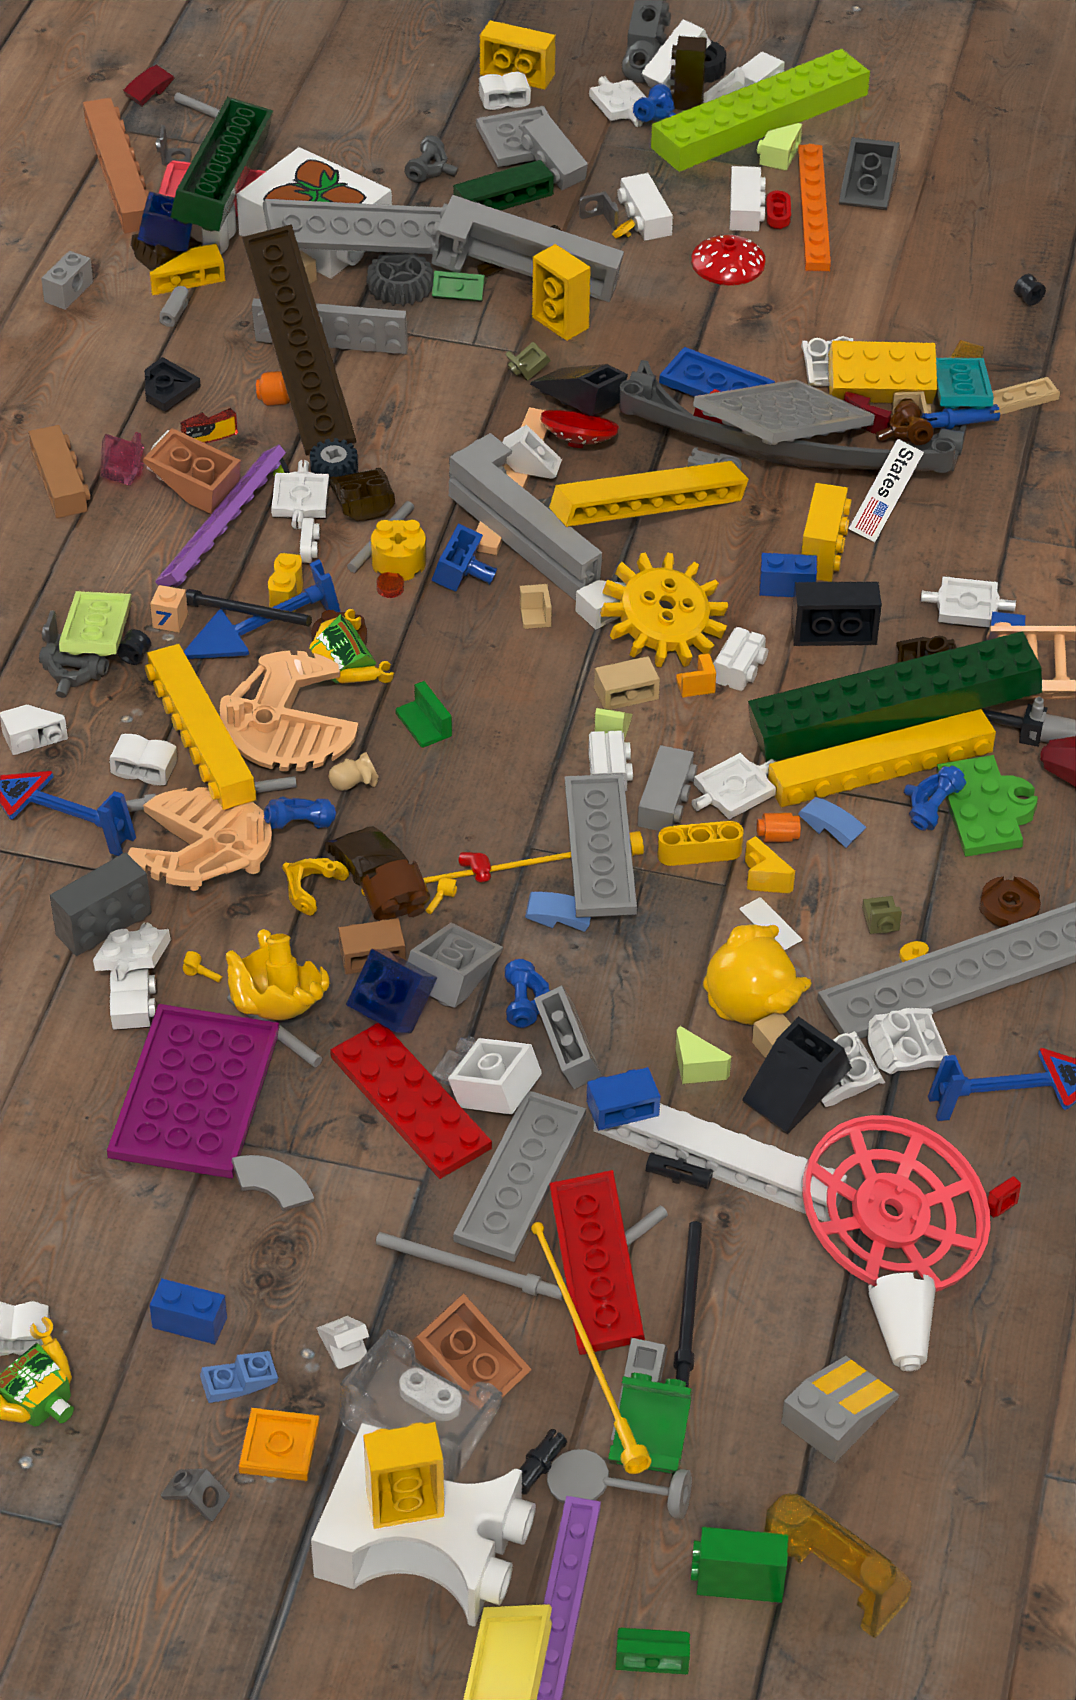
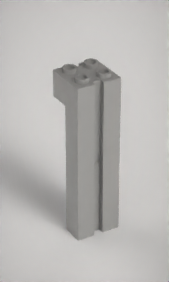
M452 195L448 204L444 203L440 213V218L442 219L440 222H435L432 235L435 238H433L429 250L430 253H433L431 264L460 273L467 256L533 277V256L557 244L591 267L590 296L610 302L617 286L624 251Z
M489 433L450 456L449 473L452 475L449 479L448 496L478 521H481L502 537V540L571 598L576 601V591L600 580L602 552L571 526L566 527L550 509L506 474V470L502 465L507 462V457L512 454V450Z

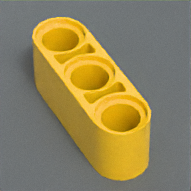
M734 821L668 826L659 832L657 858L662 864L667 866L734 860L742 854L744 829L739 823Z

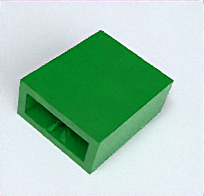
M702 1527L701 1541L694 1540L691 1581H698L697 1595L782 1603L789 1535Z

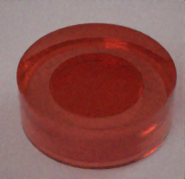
M386 572L377 578V592L381 596L394 598L403 593L404 579L400 574Z

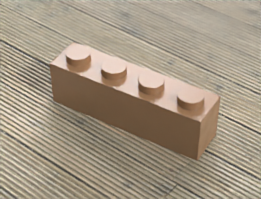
M60 425L28 431L31 453L55 517L60 518L88 512L86 500H90L89 488L87 484H82L84 483L81 468H76L77 459L74 450L69 451L71 450V444L68 434L63 435Z

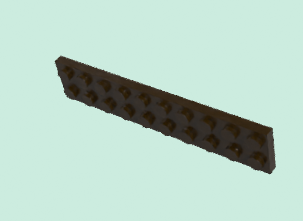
M292 224L242 237L305 455H310L312 447H317L318 442L321 441L325 444L326 439L334 442V438H337L340 443L342 440H346L347 445L349 443H357Z

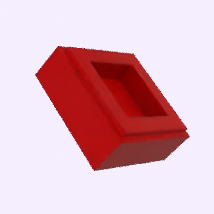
M1012 1176L989 1192L988 1205L990 1215L993 1218L998 1217L1018 1203L1021 1182L1017 1178Z

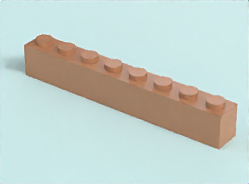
M111 98L83 102L85 123L123 232L141 231L143 226H151L153 224L152 218H156L154 204L151 203L149 190L146 189L144 176L140 175L139 163L135 161L134 149L130 147L128 133L125 134V126L120 118L118 106L114 107Z

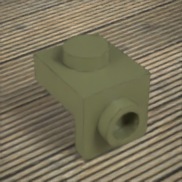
M534 342L516 357L510 351L505 354L510 361L507 364L510 370L516 376L521 374L527 381L551 361L548 355Z
M893 896L863 899L862 909L870 934L889 933L900 930L902 911L900 907L895 906Z

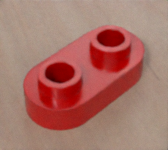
M780 190L771 191L766 196V222L775 229H782L791 222V197L788 193Z

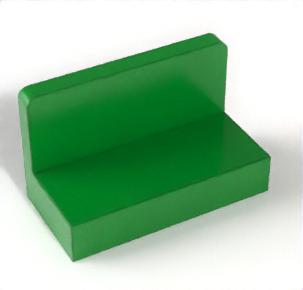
M434 270L432 296L483 301L484 284H486L487 278L485 275Z
M425 681L414 684L415 701L397 707L396 715L420 747L424 748L452 736V716Z
M636 1628L618 1629L616 1670L688 1675L690 1660V1634L688 1632Z

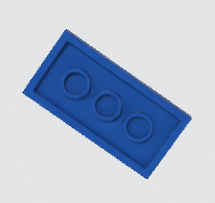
M686 347L677 354L659 375V383L694 397L709 394L714 389L722 392L775 383L774 380Z

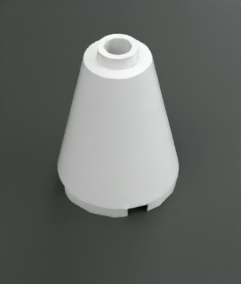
M909 1272L882 1276L876 1279L877 1286L873 1287L871 1284L868 1286L869 1297L892 1362L895 1366L900 1367L902 1371L918 1370L927 1361L936 1291L934 1279L924 1274L923 1280L914 1279L913 1273Z

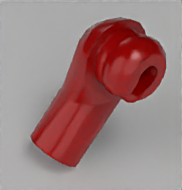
M474 852L460 853V866L471 867L477 882H487L490 880L492 868L487 855Z

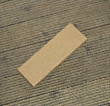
M1049 377L992 391L994 396L993 405L997 404L1000 409L994 411V413L1000 412V415L1058 400L1060 396L1059 390Z

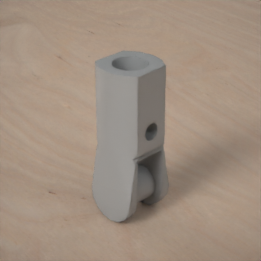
M177 286L173 289L160 312V323L168 327L175 326L183 310L187 307L188 299L186 297L188 296V289L186 287Z

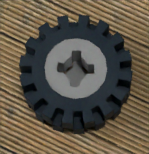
M334 438V442L326 439L325 444L321 441L318 442L317 447L313 446L312 451H310L311 473L329 474V477L358 473L357 449L354 448L352 443L347 445L346 440H342L340 443L337 438Z

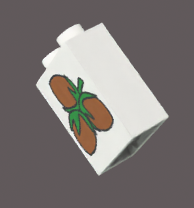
M300 147L236 194L239 235L243 237L267 231L262 206L265 199L392 205L391 189ZM299 248V250L316 260V272L329 278H333L346 266L357 264L365 252Z

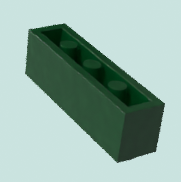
M537 160L454 184L453 195L501 211L553 196L554 175L542 160Z

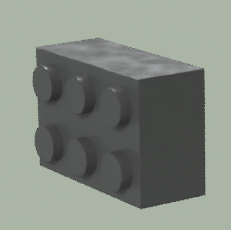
M126 852L50 894L55 934L75 956L91 950L97 944L106 940L111 932L125 929L151 914L147 873Z

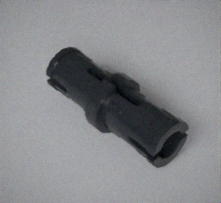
M654 1152L650 1153L646 1164V1172L671 1178L673 1183L680 1184L682 1181L707 1190L710 1187L714 1170L686 1163L687 1160L684 1158L676 1160L655 1154ZM670 1166L679 1170L693 1173V1175H688L678 1171L667 1169L666 1167Z
M550 1429L536 1449H531L526 1454V1461L519 1468V1470H522V1494H528L530 1488L542 1473H548L552 1467L550 1466L551 1462L562 1448L567 1445V1439L562 1433L558 1432L554 1438L556 1430Z

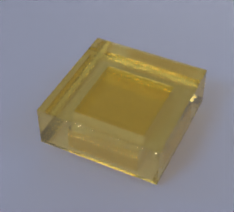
M960 340L951 358H981L984 353V347Z

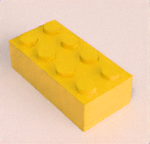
M832 341L828 353L829 394L844 401V394L848 391L871 398V403H893L895 392L924 391L926 404H932L937 392L935 343ZM906 398V399L901 400L899 403H901L902 401H906V400H910V401H913V400Z

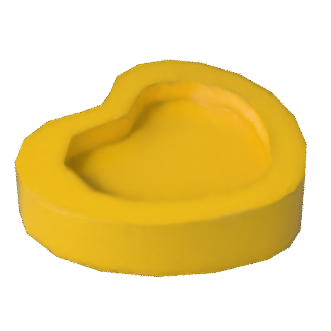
M630 219L622 223L612 235L615 239L623 234L630 237L632 234L629 230L635 226V222Z
M921 941L907 943L900 949L899 958L902 962L928 954L929 947Z

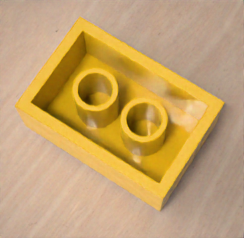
M490 20L480 34V75L498 74L503 76L511 72H521L526 75L529 86L545 90L555 75V35Z
M557 244L533 256L532 318L568 341L589 328L591 267Z
M821 483L815 484L804 530L801 554L817 555L816 580L832 582L834 571L839 572L842 556L838 555V553L843 554L846 539L844 535L847 536L849 520L845 515L850 514L852 499H847L848 487Z
M418 1422L408 1427L390 1430L378 1429L372 1433L363 1434L366 1493L373 1529L444 1517L443 1455L436 1423L424 1424Z

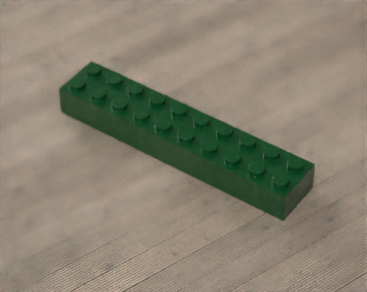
M226 98L176 190L171 218L177 219L183 224L201 226L207 231H220L236 200V194L240 192L268 136L273 110L234 98Z
M1022 631L749 700L750 724L765 762L770 759L777 761L1042 693V667Z

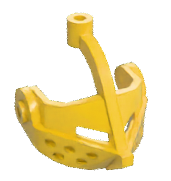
M309 858L295 863L285 862L282 865V869L287 876L290 902L297 910L309 916L317 911L316 900L301 888V880L311 874H323L327 878L333 877L340 881H345L349 877V871L345 865L339 861H331L328 858Z

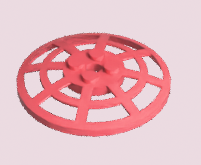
M869 1115L853 1118L839 1124L826 1133L815 1146L806 1163L803 1175L802 1196L806 1215L812 1230L822 1246L837 1263L866 1283L877 1286L876 1279L879 1278L880 1268L894 1272L917 1271L922 1278L924 1274L934 1279L935 1292L959 1282L968 1275L982 1257L990 1233V1209L984 1188L970 1163L957 1148L929 1128L907 1119L887 1115ZM868 1130L889 1131L910 1137L904 1154L887 1149L867 1150L861 1132ZM849 1135L855 1154L845 1159L832 1175L817 1164V1162L829 1146ZM922 1143L943 1157L957 1172L961 1180L945 1187L929 1168L917 1161L916 1158ZM872 1160L895 1162L899 1164L896 1174H877ZM859 1164L865 1181L856 1190L841 1181V1179L848 1170ZM911 1171L916 1172L925 1179L934 1191L924 1195L920 1188L909 1180ZM812 1175L828 1186L827 1208L831 1221L819 1222L810 1192ZM966 1192L970 1195L976 1216L975 1238L956 1234V1213L952 1198ZM836 1193L852 1201L853 1217L839 1218L836 1206ZM941 1203L945 1216V1230L929 1224L931 1217L930 1207ZM885 1205L893 1206L897 1210L898 1216L890 1215L886 1211ZM861 1229L873 1241L870 1253L856 1244L847 1232ZM838 1234L851 1251L867 1261L865 1270L843 1255L827 1235ZM922 1235L941 1242L936 1251L924 1259L914 1245ZM951 1245L971 1250L967 1260L960 1269L947 1279L941 1281L930 1268V1266H933L944 1257ZM885 1247L901 1248L911 1263H895L883 1260Z

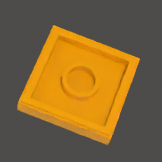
M251 1408L239 1462V1473L308 1481L320 1423L319 1415Z

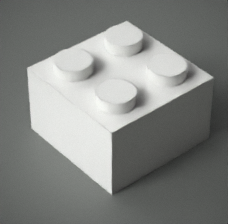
M478 1038L449 1076L448 1080L456 1101L461 1108L513 1114L542 1072L531 1044Z

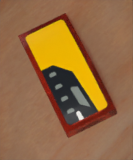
M231 408L209 418L202 412L180 422L182 433L203 443L218 441L238 434L236 413Z

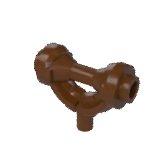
M906 400L899 403L895 408L894 415L888 422L889 427L876 433L880 442L894 437L896 440L899 439L903 442L911 441L915 445H923L931 440L934 430L928 420L920 418L921 409L913 401Z

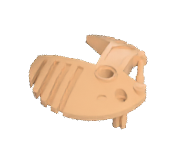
M280 651L261 656L258 660L259 666L231 695L222 697L220 701V718L240 754L249 761L269 769H273L276 763H280L279 771H289L293 764H297L296 771H304L312 761H314L313 769L324 765L331 753H333L332 761L344 754L355 742L359 723L291 709L300 687L339 678L340 670L338 663L313 653L314 658L308 657L305 651H297V655H291L290 651ZM263 673L265 677L254 700L242 698L250 689L252 683Z
M197 787L192 791L182 788L156 795L143 806L145 813L190 845L178 852L131 847L128 855L146 873L150 871L151 878L160 881L164 876L168 884L190 886V890L196 891L199 889V886H202L203 881L224 873L229 874L240 869H246V872L250 874L258 873L260 871V863L265 859L271 847L272 829L270 823H266L264 820V811L254 802L223 810L218 800L212 799L208 788Z

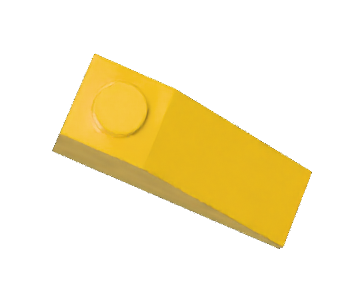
M217 244L191 248L149 272L152 295L172 292L177 286H184L188 289L225 281L224 260Z

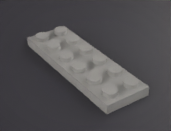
M253 298L252 313L255 340L257 342L272 343L260 299ZM316 303L329 348L407 354L406 311Z
M623 774L565 776L576 917L637 914Z
M533 1091L527 1093L519 1104L453 1234V1242L515 1262L531 1226L550 1191L549 1183L554 1182L586 1117V1108Z

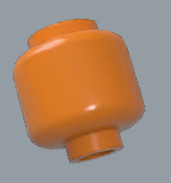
M281 371L265 372L261 375L260 379H257V397L265 405H285L289 403Z

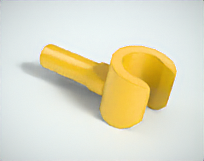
M441 878L439 880L437 893L425 909L428 914L433 913L444 896L455 897L457 880Z
M194 951L186 953L182 967L186 975L194 976L198 973L218 983L221 982L223 976L200 965L202 957Z

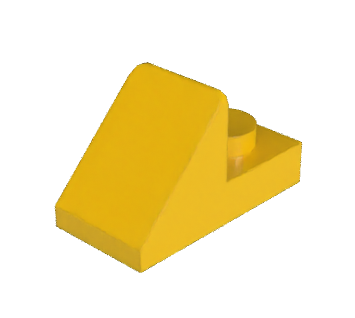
M756 836L748 840L745 853V862L750 868L748 871L747 889L777 893L792 892L794 889L795 870Z

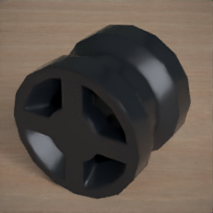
M1025 274L1016 282L1014 293L1018 297L1023 298L1027 305L1033 306L1043 299L1046 287L1041 282H1037V279L1032 274Z
M131 629L125 634L124 640L120 642L117 654L124 662L137 665L142 661L144 654L151 648V641L142 631Z

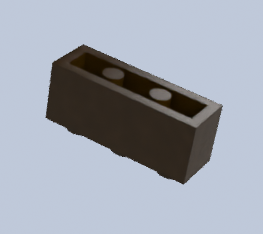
M678 36L677 45H672L671 59L676 61L675 65L671 66L670 79L675 81L674 85L670 86L672 100H674V107L677 110H689L703 104L707 38Z

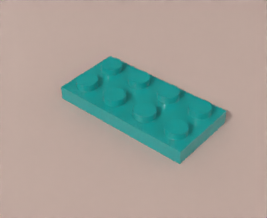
M936 358L937 394L940 406L951 409H958L960 406H970L974 409H984L986 406H993L994 396L984 358Z

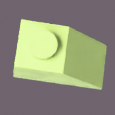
M796 123L768 131L764 140H760L758 143L757 154H760L759 164L787 170L798 150V145L801 144L802 124Z

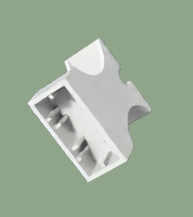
M362 1423L311 1539L314 1577L355 1589L371 1579L388 1574L422 1576L446 1588L463 1608L468 1625L475 1627L484 1602L487 1601L501 1605L510 1583L513 1564L495 1558V1553L503 1555L508 1541L524 1545L531 1530L536 1505L535 1503L522 1500V1470L514 1469L500 1478L483 1483L462 1484L444 1480V1517L373 1529L366 1493L363 1434L372 1433L381 1428Z

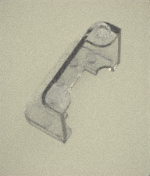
M387 1329L340 1383V1419L343 1425L355 1435L358 1434L362 1423L390 1430L408 1427L418 1422L424 1424L435 1422L443 1455L444 1480L454 1482L463 1471L502 1404L503 1393L492 1384L483 1382L475 1383L470 1388V1391L461 1388L415 1362L416 1354L411 1340L406 1336L398 1335Z

